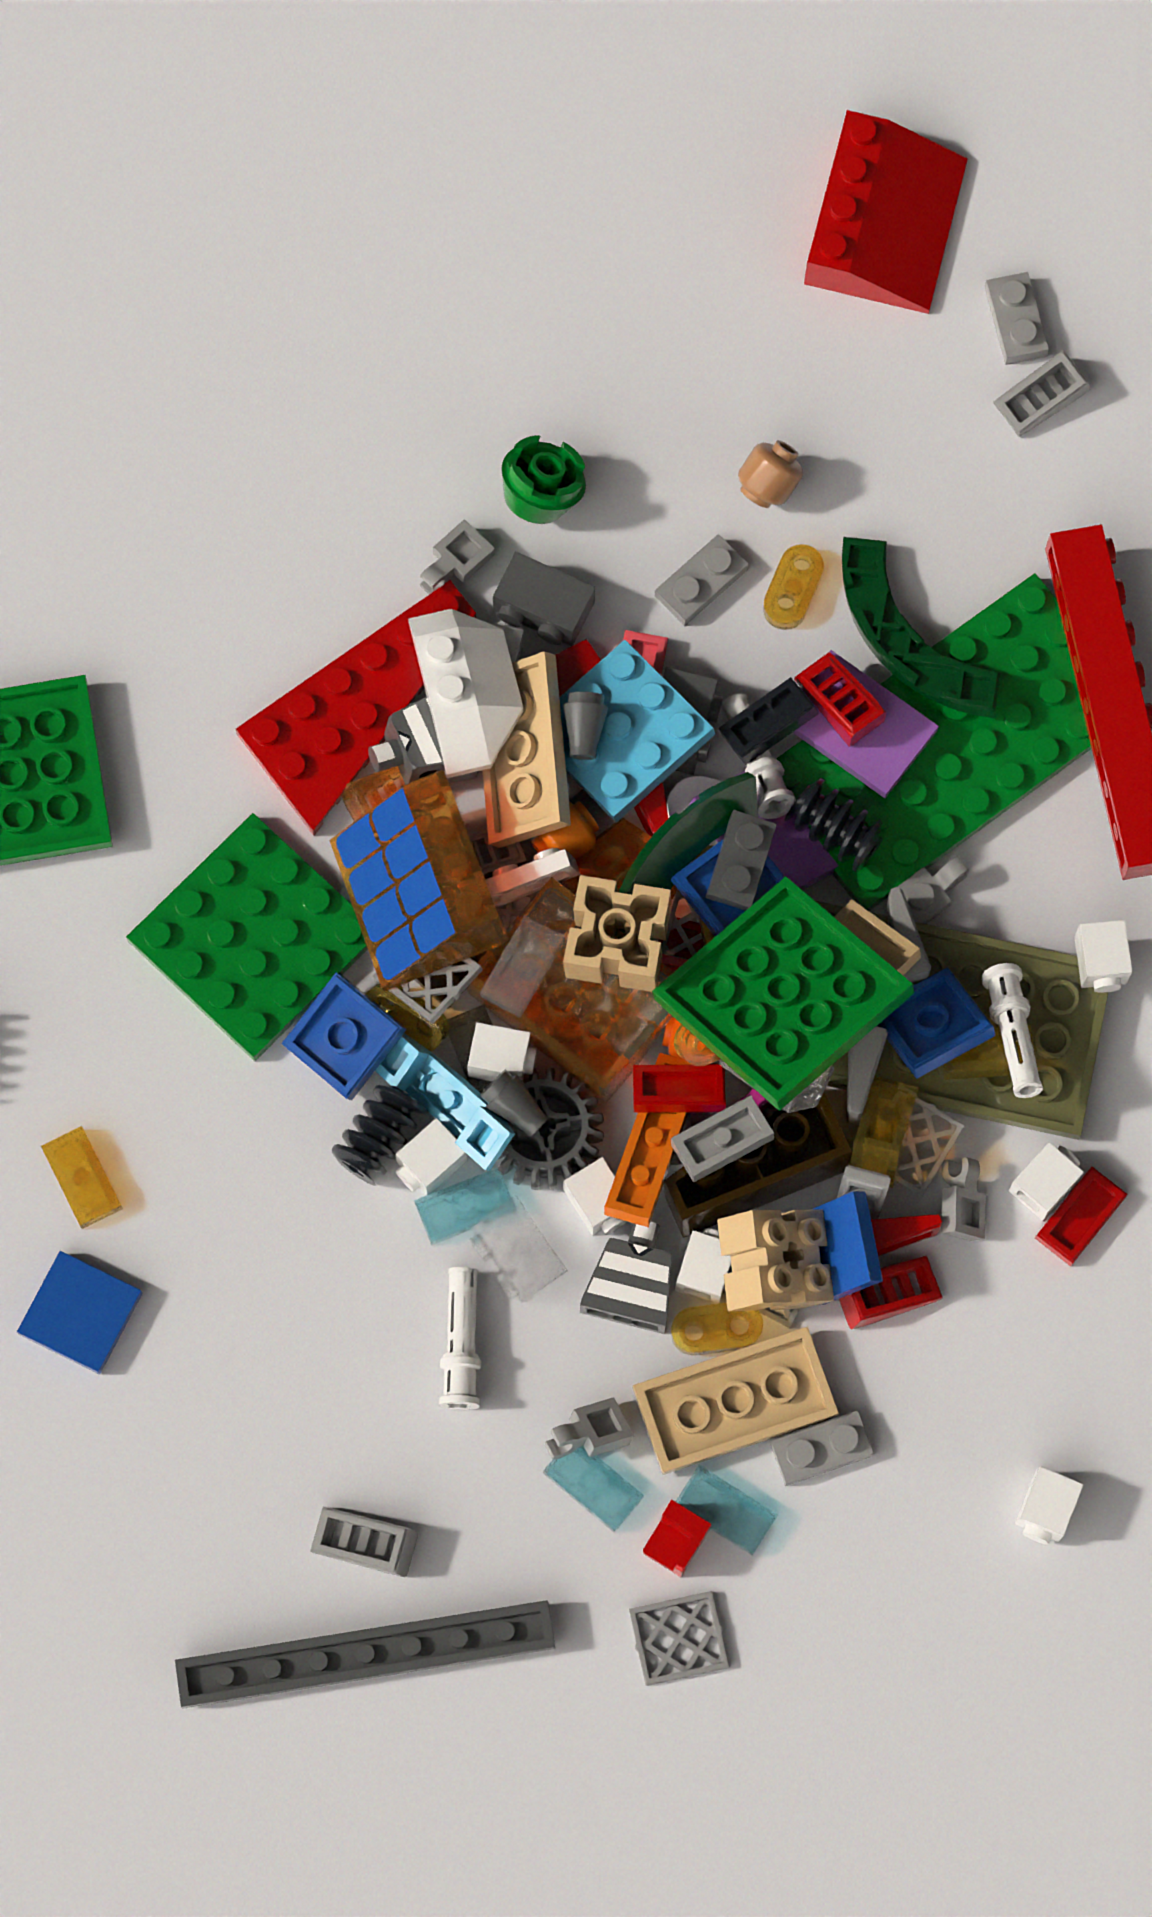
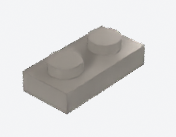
M1028 272L986 280L985 291L1005 365L1046 357L1049 348Z
M718 534L655 590V597L686 626L748 570L749 564Z
M750 1095L672 1137L671 1146L692 1181L696 1182L774 1140V1132Z
M858 1410L770 1440V1445L785 1486L870 1458L874 1454Z

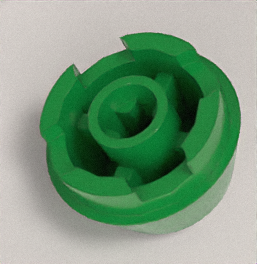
M540 435L529 436L517 442L514 448L506 454L502 462L504 499L509 509L519 518L535 524H548L559 519L584 496L586 490V481L583 474L585 463L580 454L565 442L562 443L561 447H558L551 443L539 442Z

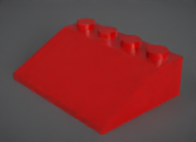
M847 110L807 260L804 285L929 314L968 158L891 120Z

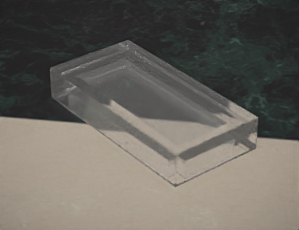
M524 916L480 991L481 997L521 1018L564 944L565 936Z

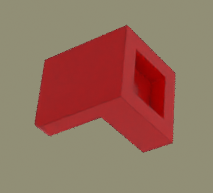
M671 1499L662 1514L661 1521L643 1548V1554L677 1576L682 1577L710 1531L712 1524Z

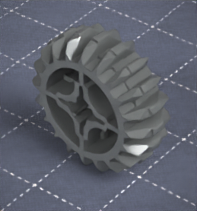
M534 1068L533 1073L529 1074V1082H523L542 1112L548 1116L545 1122L547 1127H549V1136H547L548 1148L545 1147L543 1137L540 1136L538 1130L531 1137H528L516 1126L511 1127L515 1133L511 1141H517L518 1145L530 1144L534 1146L542 1162L523 1157L509 1143L498 1158L499 1160L504 1157V1160L498 1167V1172L501 1175H505L515 1168L514 1184L520 1185L525 1175L531 1176L532 1190H538L540 1178H548V1186L551 1190L557 1188V1175L562 1174L564 1180L574 1175L572 1167L580 1171L588 1166L587 1161L582 1156L590 1159L598 1158L599 1149L591 1143L603 1142L604 1132L593 1127L603 1124L604 1116L602 1113H589L598 1106V1099L594 1096L581 1100L587 1092V1085L582 1082L571 1089L572 1074L565 1073L561 1082L555 1081L554 1068L547 1069L546 1079H538V1072ZM544 1096L563 1101L575 1112L576 1116L569 1117L568 1113L553 1112L547 1106ZM581 1129L580 1137L575 1146L566 1155L555 1159V1143L560 1138L570 1136V1131Z

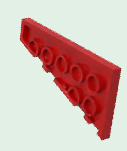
M451 580L236 728L237 736L313 836L321 828L323 820L335 804L338 805L345 796L347 788L362 768L365 769L370 762L369 747L386 741L384 733L389 716L409 706L415 697L420 695L425 689L408 619L448 609H453L476 618V612Z

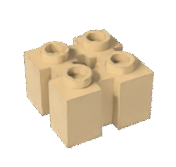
M580 875L573 911L576 926L582 928L570 927L563 960L566 978L602 984L604 973L619 976L620 987L652 992L657 987L662 963L661 942L654 941V939L666 941L672 909L671 890L634 884L633 894L631 895L617 892V883L614 880ZM617 929L625 930V937L621 939L611 938V936L616 934Z
M823 1209L792 1210L781 1213V1210H750L717 1219L721 1256L731 1257L732 1272L724 1274L728 1311H754L769 1307L770 1310L802 1309L834 1301L830 1264H821L819 1248L827 1246Z

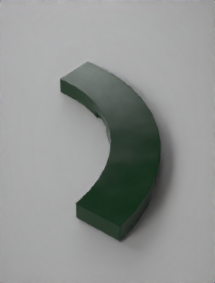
M843 537L842 573L847 604L859 633L875 657L895 677L926 698L948 708L971 715L995 718L1000 686V672L965 664L948 655L943 656L928 646L924 639L911 627L905 617L900 614L893 600L886 572L887 541Z
M745 772L728 778L700 793L699 799L680 814L675 812L640 851L627 872L618 892L632 895L634 884L671 890L674 886L671 881L672 877L689 865L709 844L725 834L733 810L759 818L756 776ZM617 929L613 939L625 937V930Z

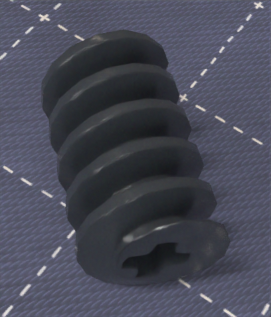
M820 778L806 787L791 806L784 821H788L797 815L794 828L800 832L812 825L809 839L816 842L826 836L823 849L829 853L841 846L838 860L841 863H845L855 856L852 871L858 873L872 858L883 841V838L879 835L883 822L878 820L867 827L865 821L868 811L864 809L853 817L850 813L854 801L849 799L838 806L836 800L839 790L835 788L824 796L821 792L825 780Z
M375 1086L373 1093L378 1101L366 1100L363 1103V1109L368 1116L358 1114L353 1118V1124L358 1131L347 1129L342 1133V1138L348 1146L336 1144L332 1148L333 1155L345 1169L373 1186H376V1184L369 1176V1173L373 1171L385 1175L387 1172L379 1160L381 1156L396 1159V1153L391 1148L390 1143L393 1141L405 1145L408 1142L400 1131L401 1127L417 1129L418 1126L410 1116L411 1113L416 1112L423 1115L428 1113V1110L419 1101L395 1086Z

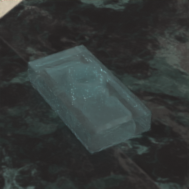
M498 1168L414 1200L415 1207L431 1245L516 1212L504 1178L498 1171Z
M584 1446L577 1448L574 1452L563 1458L553 1459L543 1471L546 1477L613 1533L616 1532L644 1498V1495L598 1456L589 1457Z
M698 1465L675 1501L711 1523V1530L752 1556L778 1516L772 1510L701 1465Z

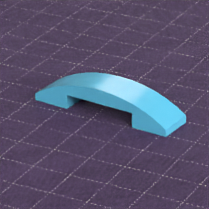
M405 1033L375 1070L391 1086L406 1091L410 1096L419 1101L433 1117L437 1118L458 1138L455 1143L484 1170L490 1171L515 1135L505 1119L485 1107L487 1102L480 1096L481 1093L444 1061Z

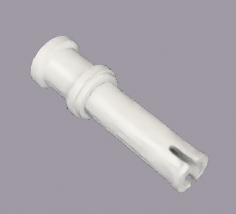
M734 694L723 702L722 708L728 720L749 707L751 701L746 694ZM768 749L748 763L745 772L756 776L759 816L764 819H774L787 814L796 799L792 791L788 790L782 778L784 775L782 764L777 759L771 757Z
M997 964L988 968L982 974L983 986L989 989L992 1005L989 1007L990 1018L1000 1027L1005 1055L1013 1082L1014 1095L1018 1098H1030L1041 1093L1043 1086L1039 1079L1034 1049L1026 1021L1030 1012V1004L1023 997L1020 986L1023 974L1021 968L1016 964ZM1017 1041L1019 1042L1023 1063H1020L1016 1046Z
M454 1267L448 1270L447 1353L443 1354L440 1360V1368L444 1370V1396L439 1398V1406L450 1410H473L480 1408L481 1400L476 1397L477 1370L481 1369L482 1361L479 1359V1355L475 1354L478 1270L470 1267Z

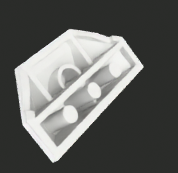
M453 609L409 618L408 622L447 778L492 768L498 757L497 754L509 738L524 711L503 629Z

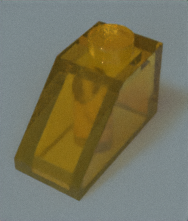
M875 1076L854 1140L850 1166L888 1175L891 1178L889 1188H893L903 1157L919 1087Z

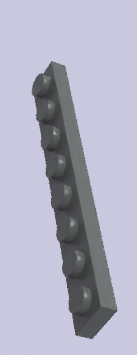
M548 1600L176 1659L175 1666L181 1708L184 1709L555 1649L549 1603Z

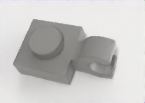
M464 519L433 547V554L438 560L422 572L420 577L423 581L420 583V587L430 594L448 582L453 575L464 583L495 555V548Z
M958 856L944 865L933 877L923 867L898 886L903 890L914 922L927 924L951 906L952 900L946 892L962 882L967 877L966 872L969 871Z
M968 1157L962 1158L961 1173L960 1163L950 1160L943 1162L942 1177L950 1187L942 1188V1234L968 1241L985 1239L986 1194L977 1192V1181L980 1175L978 1160Z
M613 1397L574 1409L569 1418L571 1423L553 1428L551 1434L554 1439L546 1441L545 1446L552 1459L563 1458L581 1446H584L588 1456L592 1457L630 1445L634 1434Z

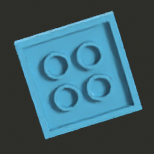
M626 640L622 641L559 697L566 772L616 823L715 735L714 728ZM593 692L605 696L604 705L608 707V711L599 739L596 759L579 760L569 757L570 746L564 712V704L568 703L569 693Z

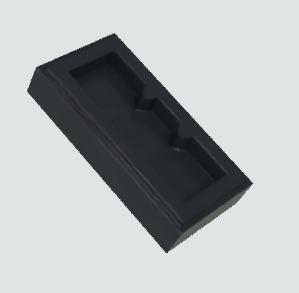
M790 677L718 729L742 762L747 765L817 716L818 712L814 704Z

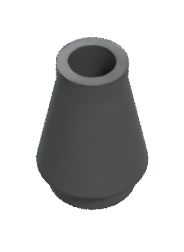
M593 692L569 693L568 703L564 704V712L570 746V758L579 760L596 759L597 747L608 707L604 705V695Z
M506 1069L480 1094L487 1102L485 1106L487 1109L521 1129L528 1137H531L548 1119V1116L542 1112L517 1074L512 1076Z

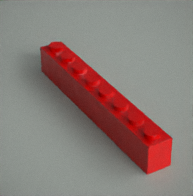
M1102 524L1050 533L1045 551L1122 880L1152 875L1151 703H1144L1141 688L1145 687L1144 668L1141 661H1134L1131 648L1136 643L1134 626L1131 620L1125 621L1121 606L1126 603L1125 589L1121 579L1115 580L1112 564L1116 563L1114 543L1112 538L1105 539Z

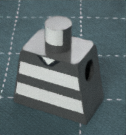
M427 697L389 716L384 733L386 742L370 746L368 749L370 762L376 772L397 766L405 785L411 788L471 780L477 778L479 772L447 778Z
M651 1221L648 1228L633 1223L628 1241L616 1238L608 1239L581 1299L580 1313L665 1334L668 1317L672 1253L655 1248L660 1230L659 1224Z

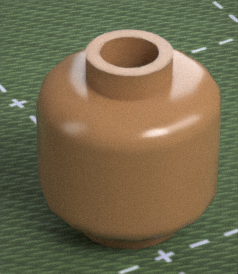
M777 440L774 445L764 442L757 444L738 472L739 481L742 484L740 490L743 495L753 503L764 508H769L771 504H784L803 477V469L796 460L799 455L798 452L780 440Z

